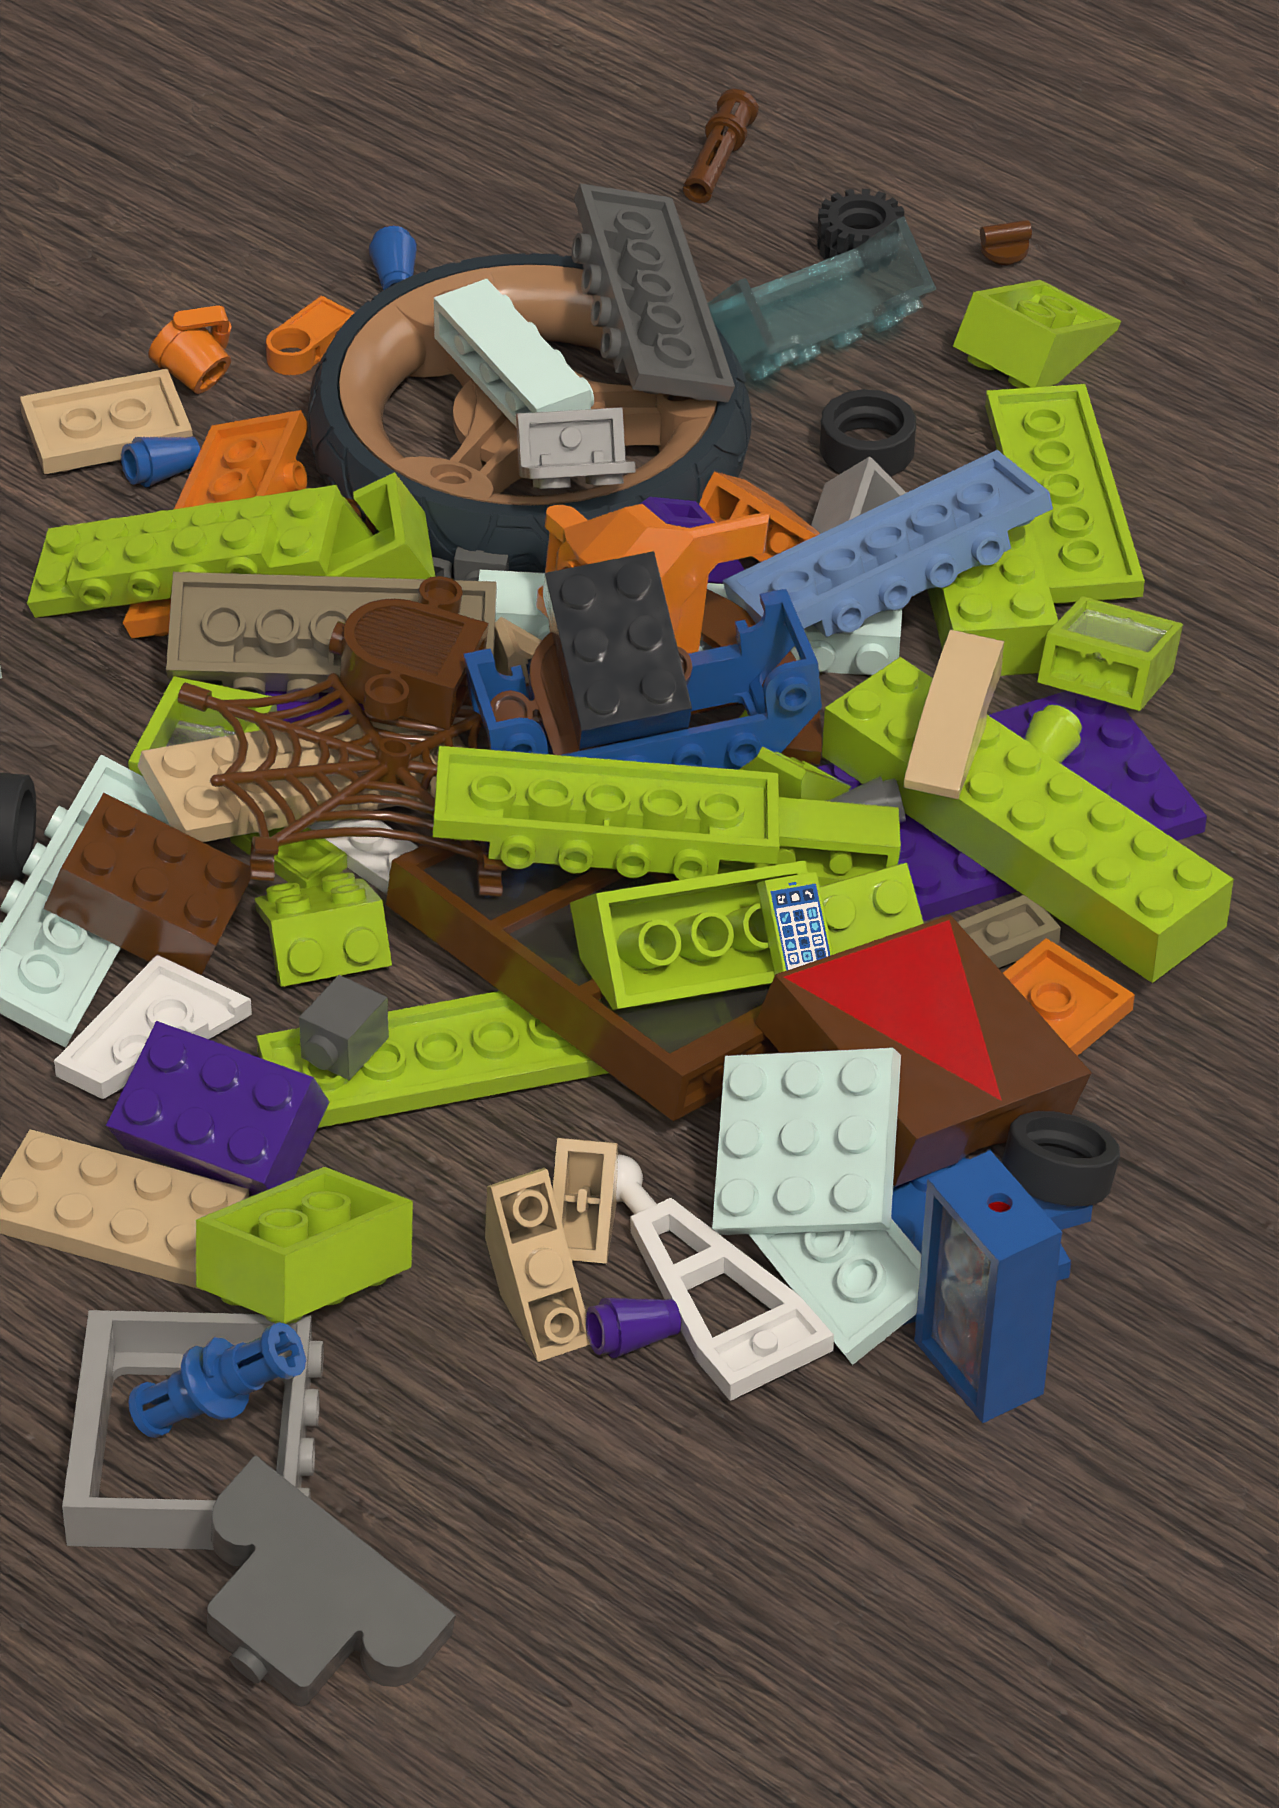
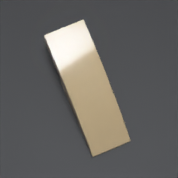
M954 630L949 631L921 715L904 778V788L959 799L984 733L987 710L1001 676L1004 641Z

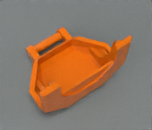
M643 504L624 507L587 520L570 506L553 505L547 508L545 517V528L549 531L545 573L654 551L677 646L684 649L688 654L699 652L709 573L718 563L763 554L770 514L763 512L686 528L666 524ZM541 586L537 592L536 607L548 618L543 599V586ZM729 703L691 712V715L740 703Z

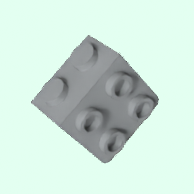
M622 407L516 414L519 476L533 479V487H539V489L571 487L570 477L585 476L586 484L592 485L623 484V473L636 472L635 462L625 460Z

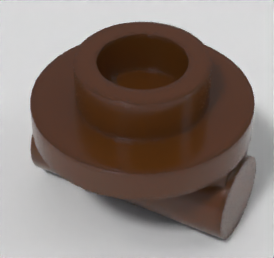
M1029 220L981 227L980 249L982 254L999 265H1011L1024 259L1029 251V239L1032 237V228Z

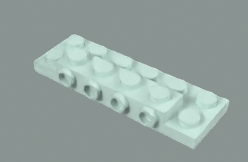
M103 755L99 756L69 810L60 805L58 806L43 834L50 838L51 841L47 847L37 842L22 870V873L30 877L25 885L15 880L0 907V910L7 914L3 923L0 922V1014L65 1048L121 947L43 909L58 873L103 793L170 825L144 777Z

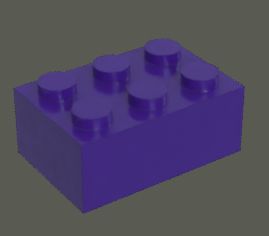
M156 1021L106 1126L125 1150L188 1173L249 1189V1195L254 1196L295 1178L330 1101L312 1076Z

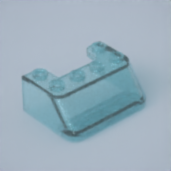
M901 217L853 250L752 289L746 278L738 280L707 304L714 324L721 331L739 360L744 376L750 375L753 382L777 373L781 370L780 366L793 361L796 366L822 354L819 347L833 342L835 349H839L863 337L860 332L861 330L874 326L876 333H880L903 322L904 317L924 308L921 300L935 291L936 287L906 219Z

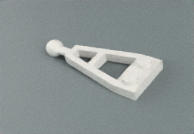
M618 1155L616 1201L624 1202L634 1213V1215L630 1216L631 1234L664 1299H673L677 1303L681 1316V1332L696 1361L730 1401L833 1351L834 1334L797 1293L674 1199L669 1198L657 1204L642 1187L643 1174L638 1163L628 1156ZM670 1230L698 1253L673 1264L658 1235ZM725 1273L771 1310L712 1338L687 1290Z

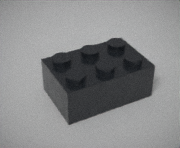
M652 551L545 573L543 599L579 751L688 729L692 705L655 552Z

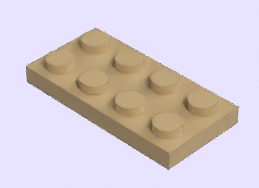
M30 1129L0 1179V1234L200 1289L196 1287V1219L249 1198V1189Z

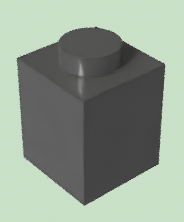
M338 975L299 1017L301 1058L309 1061L319 1069L331 1071L350 1080L389 1038L388 998Z

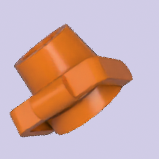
M219 305L176 312L173 320L159 332L148 351V357L159 368L168 369L170 374L195 393L200 394L209 390L224 376L231 364V357L224 350L228 345L231 332V323L228 321L225 308Z

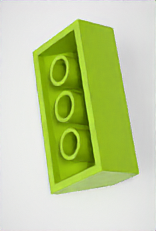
M804 860L595 893L570 902L580 960L613 1010L771 984L775 971L757 883L808 873L806 862Z

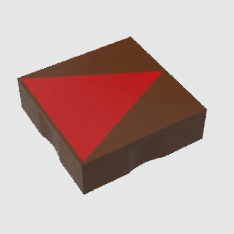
M951 915L775 974L755 1022L780 1053L894 1048L901 1054L894 1187L958 1163L969 1153L980 1148L1006 1143L1011 1123L1022 1114L1034 1111H1055L1072 1115L1092 1074Z

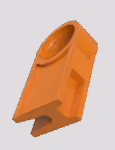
M321 295L267 335L266 359L269 368L282 375H298L309 371L320 362L337 332L355 312ZM285 348L302 349L301 351L293 353L280 351Z

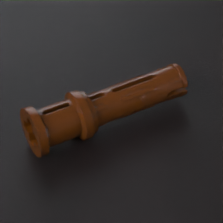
M729 89L723 92L717 102L718 112L710 117L705 126L707 140L683 186L685 196L693 202L706 203L711 199V194L726 167L732 151L742 147L747 138L746 127L751 125L758 115L759 106L756 100L744 90ZM738 102L739 106L736 110V113L733 115L732 109L735 103Z

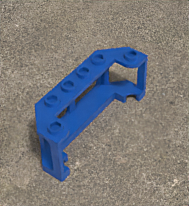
M787 589L760 594V603L764 613L762 619L756 625L748 627L745 620L735 621L737 644L689 653L692 660V673L687 689L692 711L729 703H741L745 706L748 714L747 717L562 754L561 756L739 770L758 756L762 746L773 752L781 753L822 708L818 661ZM795 646L801 660L784 663L776 667ZM491 648L465 653L464 661L470 700L473 710L481 715L488 736L490 750L548 754L545 733L536 721L528 718H514L496 722L490 704L497 694L509 690L520 692L529 699L528 686L526 687L521 665L511 667L512 676H506L496 670Z

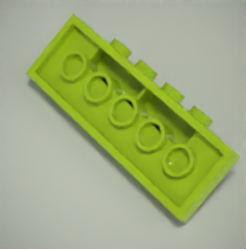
M337 485L48 528L27 605L34 617L38 618L171 598L173 572L326 576L344 499Z
M439 746L433 837L450 838L460 841L489 842L488 859L502 860L505 865L514 869H523L532 863L560 865L563 870L569 873H582L590 867L617 869L621 875L629 878H638L647 872L675 874L679 880L718 874L720 860L777 864L780 848L778 773Z

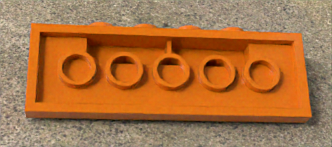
M298 410L211 425L174 509L306 489V470L303 464L296 460V455L305 437L308 425L302 411ZM171 598L130 605L123 624L131 639L169 634Z

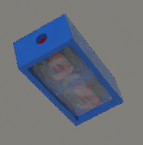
M991 1150L927 1179L914 1338L915 1343L982 1423L1044 1394L1062 1231Z

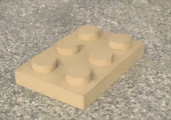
M168 369L20 397L21 413L44 474L66 472L75 468L121 461L122 447L125 444L132 443L135 437L193 436L191 425Z

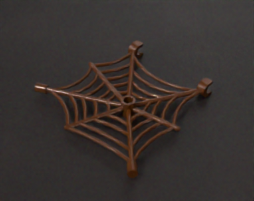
M336 673L329 674L327 680L303 690L257 699L221 700L212 697V691L186 682L181 686L178 694L179 704L203 712L208 708L218 711L231 724L239 741L235 762L224 774L213 775L210 778V783L214 787L224 786L248 806L256 818L260 837L253 836L250 850L251 880L274 881V855H278V847L283 845L335 837H381L416 842L478 861L477 885L479 895L502 896L501 874L502 871L507 870V865L502 860L488 859L489 843L487 841H479L478 844L475 840H458L462 844L460 845L423 834L385 828L340 827L304 831L315 822L346 819L392 821L433 831L434 821L390 811L333 810L343 805L375 803L403 806L434 816L435 798L427 790L433 776H437V764L433 763L430 757V750L442 744L454 747L452 739L469 730V748L478 749L477 738L483 723L479 713L471 709H460L456 717L465 719L452 725L449 730L401 718L383 721L372 717L365 710L361 709L358 704L361 702L348 693L341 682L340 676ZM331 687L334 690L319 700L292 709L260 713L248 709L309 698ZM466 697L463 705L472 706L470 697ZM339 698L342 703L329 710L290 723L282 720L321 709ZM346 710L352 715L351 718L342 724L321 732L308 729V727L325 722ZM237 718L256 724L266 736L269 746L267 757L255 771L237 772L246 761L249 745L241 723ZM371 721L436 734L433 736L400 734L376 728ZM357 724L365 734L359 739L348 742L335 738V736L345 733ZM272 730L287 734L291 741L293 754L291 763L287 768L270 769L275 763L278 746ZM299 739L319 745L321 756L317 765L299 766L302 757ZM371 743L376 751L364 748V746ZM329 749L339 752L340 759L338 763H328L330 759ZM349 755L362 760L349 761ZM419 756L422 757V762L413 761V759ZM368 772V773H366L365 775H363L362 777H360V776H358V775L356 774V773ZM411 773L424 775L421 783ZM341 775L352 783L338 791L327 776ZM314 777L328 791L331 797L318 805L310 790L298 779ZM286 780L303 796L311 811L296 820L293 811L285 799L268 782ZM255 783L278 805L287 820L288 826L272 837H269L264 813L255 800L239 785ZM364 789L388 791L418 798L421 802L408 799L405 797L378 794H357L363 791Z

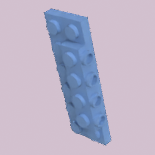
M995 450L723 580L726 595L729 600L745 609L757 624L762 619L764 613L760 603V594L787 589L803 629L813 625L825 637L835 633L853 632L863 624L866 618L880 611L901 609L907 605L912 596L926 589L946 587L956 579L959 573L967 569L996 563L1005 551L1011 549L1008 530L1027 525L1035 517L1053 509L1050 493L1000 451Z

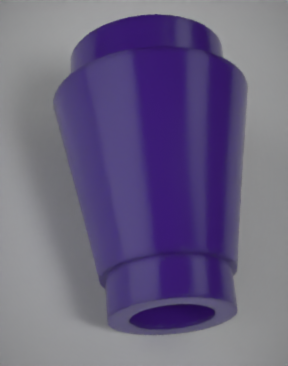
M602 1298L599 1305L590 1306L586 1312V1332L591 1348L597 1355L608 1354L611 1358H617L663 1340L668 1336L678 1335L681 1330L679 1308L673 1299Z

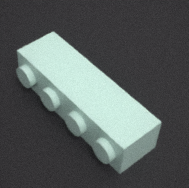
M488 279L434 297L435 339L515 427L516 414L585 410L591 409L594 405V394L588 381L583 377L580 378L569 367L561 352L557 349L554 350L540 336L537 327L532 322H527L514 308L510 298L507 295H502Z

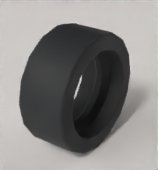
M868 389L845 392L831 399L822 410L820 453L825 463L838 473H843L870 456L891 477L904 470L914 458L917 417L911 406L896 395L881 390ZM857 428H876L888 432L892 436L877 441H865L849 437L844 433Z
M0 773V879L18 881L25 877L26 874L22 873V870L34 847L37 814L34 782L29 775Z
M1034 1111L1020 1115L1011 1123L1002 1157V1164L1032 1197L1064 1206H1089L1102 1202L1110 1194L1120 1158V1148L1109 1132L1093 1122L1075 1115L1055 1111Z

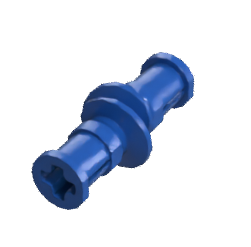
M279 1322L267 1327L262 1333V1337L249 1343L242 1342L233 1345L224 1338L214 1337L204 1348L200 1346L189 1348L183 1354L181 1370L172 1373L169 1379L157 1384L145 1382L134 1387L130 1392L129 1410L135 1425L146 1436L157 1438L169 1433L174 1423L185 1418L192 1419L204 1413L218 1420L236 1417L244 1411L249 1401L250 1393L261 1389L265 1383L278 1377L288 1380L302 1374L306 1365V1356L301 1338L289 1325ZM289 1350L292 1351L291 1356L287 1358L283 1356H278ZM148 1403L157 1405L146 1411L143 1410V1406Z

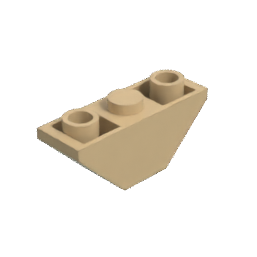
M546 1168L538 1169L487 1186L485 1239L500 1295L537 1362L590 1345L586 1332V1312L548 1170Z

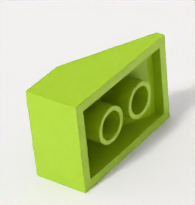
M1042 280L973 292L953 347L968 354L967 360L971 364L986 370L997 369L1009 375L1008 381L1015 387H1045L1058 384L1118 330L1121 321Z

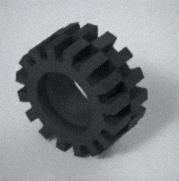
M854 189L845 190V197H842L837 192L831 195V201L825 199L821 209L819 208L817 249L820 250V255L823 259L830 257L829 264L837 267L841 262L844 263V270L852 272L853 266H860V272H869V266L872 265L877 271L884 269L885 262L892 265L896 262L897 256L901 257L903 253L905 211L902 206L898 207L896 199L892 197L886 200V193L880 191L875 196H871L870 189H862V194H855Z

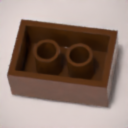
M103 793L64 861L43 909L149 962L156 955H159L202 976L251 881L250 866Z

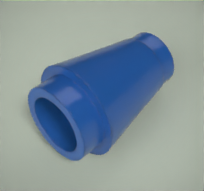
M388 226L378 230L369 245V255L383 290L414 275L417 244L410 233L399 226Z
M193 436L135 437L132 443L125 444L122 447L121 462L124 474L131 484L141 483L142 486L149 487L191 469L201 449L198 441Z

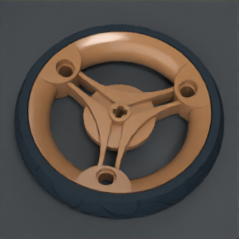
M525 253L476 257L462 260L460 263H448L408 277L383 290L373 297L371 302L367 301L351 315L328 346L313 377L307 412L308 438L317 471L327 484L325 486L337 485L342 497L354 500V491L395 472L425 511L432 557L451 562L452 577H454V557L457 546L468 551L476 552V550L484 551L483 553L508 555L509 571L545 573L549 531L545 528L546 510L550 506H570L587 520L624 507L639 505L648 497L696 501L699 504L714 471L738 478L743 467L751 436L752 413L748 390L745 386L746 378L739 360L716 325L715 328L735 385L729 402L698 401L690 397L662 393L648 394L640 390H633L632 386L590 381L583 375L575 372L580 378H585L592 388L594 405L591 409L622 407L625 446L657 445L660 452L645 465L636 469V472L623 476V484L598 485L588 489L553 495L524 496L500 494L512 483L522 478L519 476L517 428L435 339L434 297L488 279L502 295H507L510 298L514 308L527 322H532L537 327L540 336L545 341L570 343L601 351V339L604 332L602 327L593 326L591 323L593 296L582 293L581 278L584 267L583 264L574 263L572 256L565 255V257H562L559 254L539 253L526 255ZM453 374L462 385L453 406L454 431L462 445L450 460L424 456L404 458L390 442L383 426V411L392 392L408 376L435 377ZM357 505L356 507L361 512V519L363 522H365L366 514L361 509V507Z

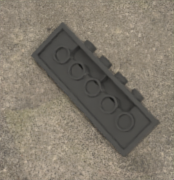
M580 183L574 197V202L583 231L582 233H577L573 240L572 260L574 263L583 264L584 267L581 278L582 293L593 296L591 323L593 326L602 327L604 332L600 348L602 357L612 359L616 373H623L629 376L633 390H640L648 394L662 393L690 397L698 401L729 402L735 385L673 198Z

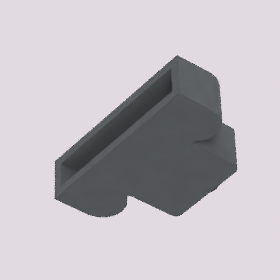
M256 1455L222 1491L214 1503L211 1523V1541L214 1551L223 1561L233 1566L241 1567L209 1602L207 1608V1633L232 1653L229 1657L231 1663L242 1675L252 1682L259 1683L264 1679L295 1705L300 1707L306 1706L354 1651L360 1652L363 1671L372 1681L382 1686L397 1687L413 1680L452 1636L456 1617L452 1611Z

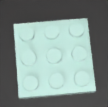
M894 1048L725 1056L712 1229L720 1235L890 1230L901 1054Z

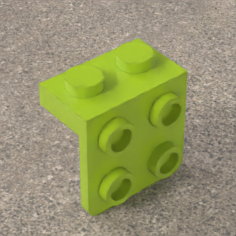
M337 873L323 877L321 879L322 885L300 889L298 883L274 885L266 889L267 895L254 899L257 913L269 927L277 982L281 987L392 966L383 901L364 879H355L353 873Z

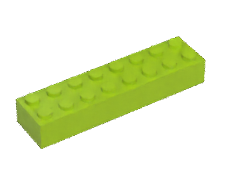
M902 657L897 658L825 707L822 756L862 784L881 776L882 781L895 778L905 814L1151 983L1155 982L1227 927L1234 881L1232 877L989 715H987L986 727L959 799L904 788V778L933 678Z

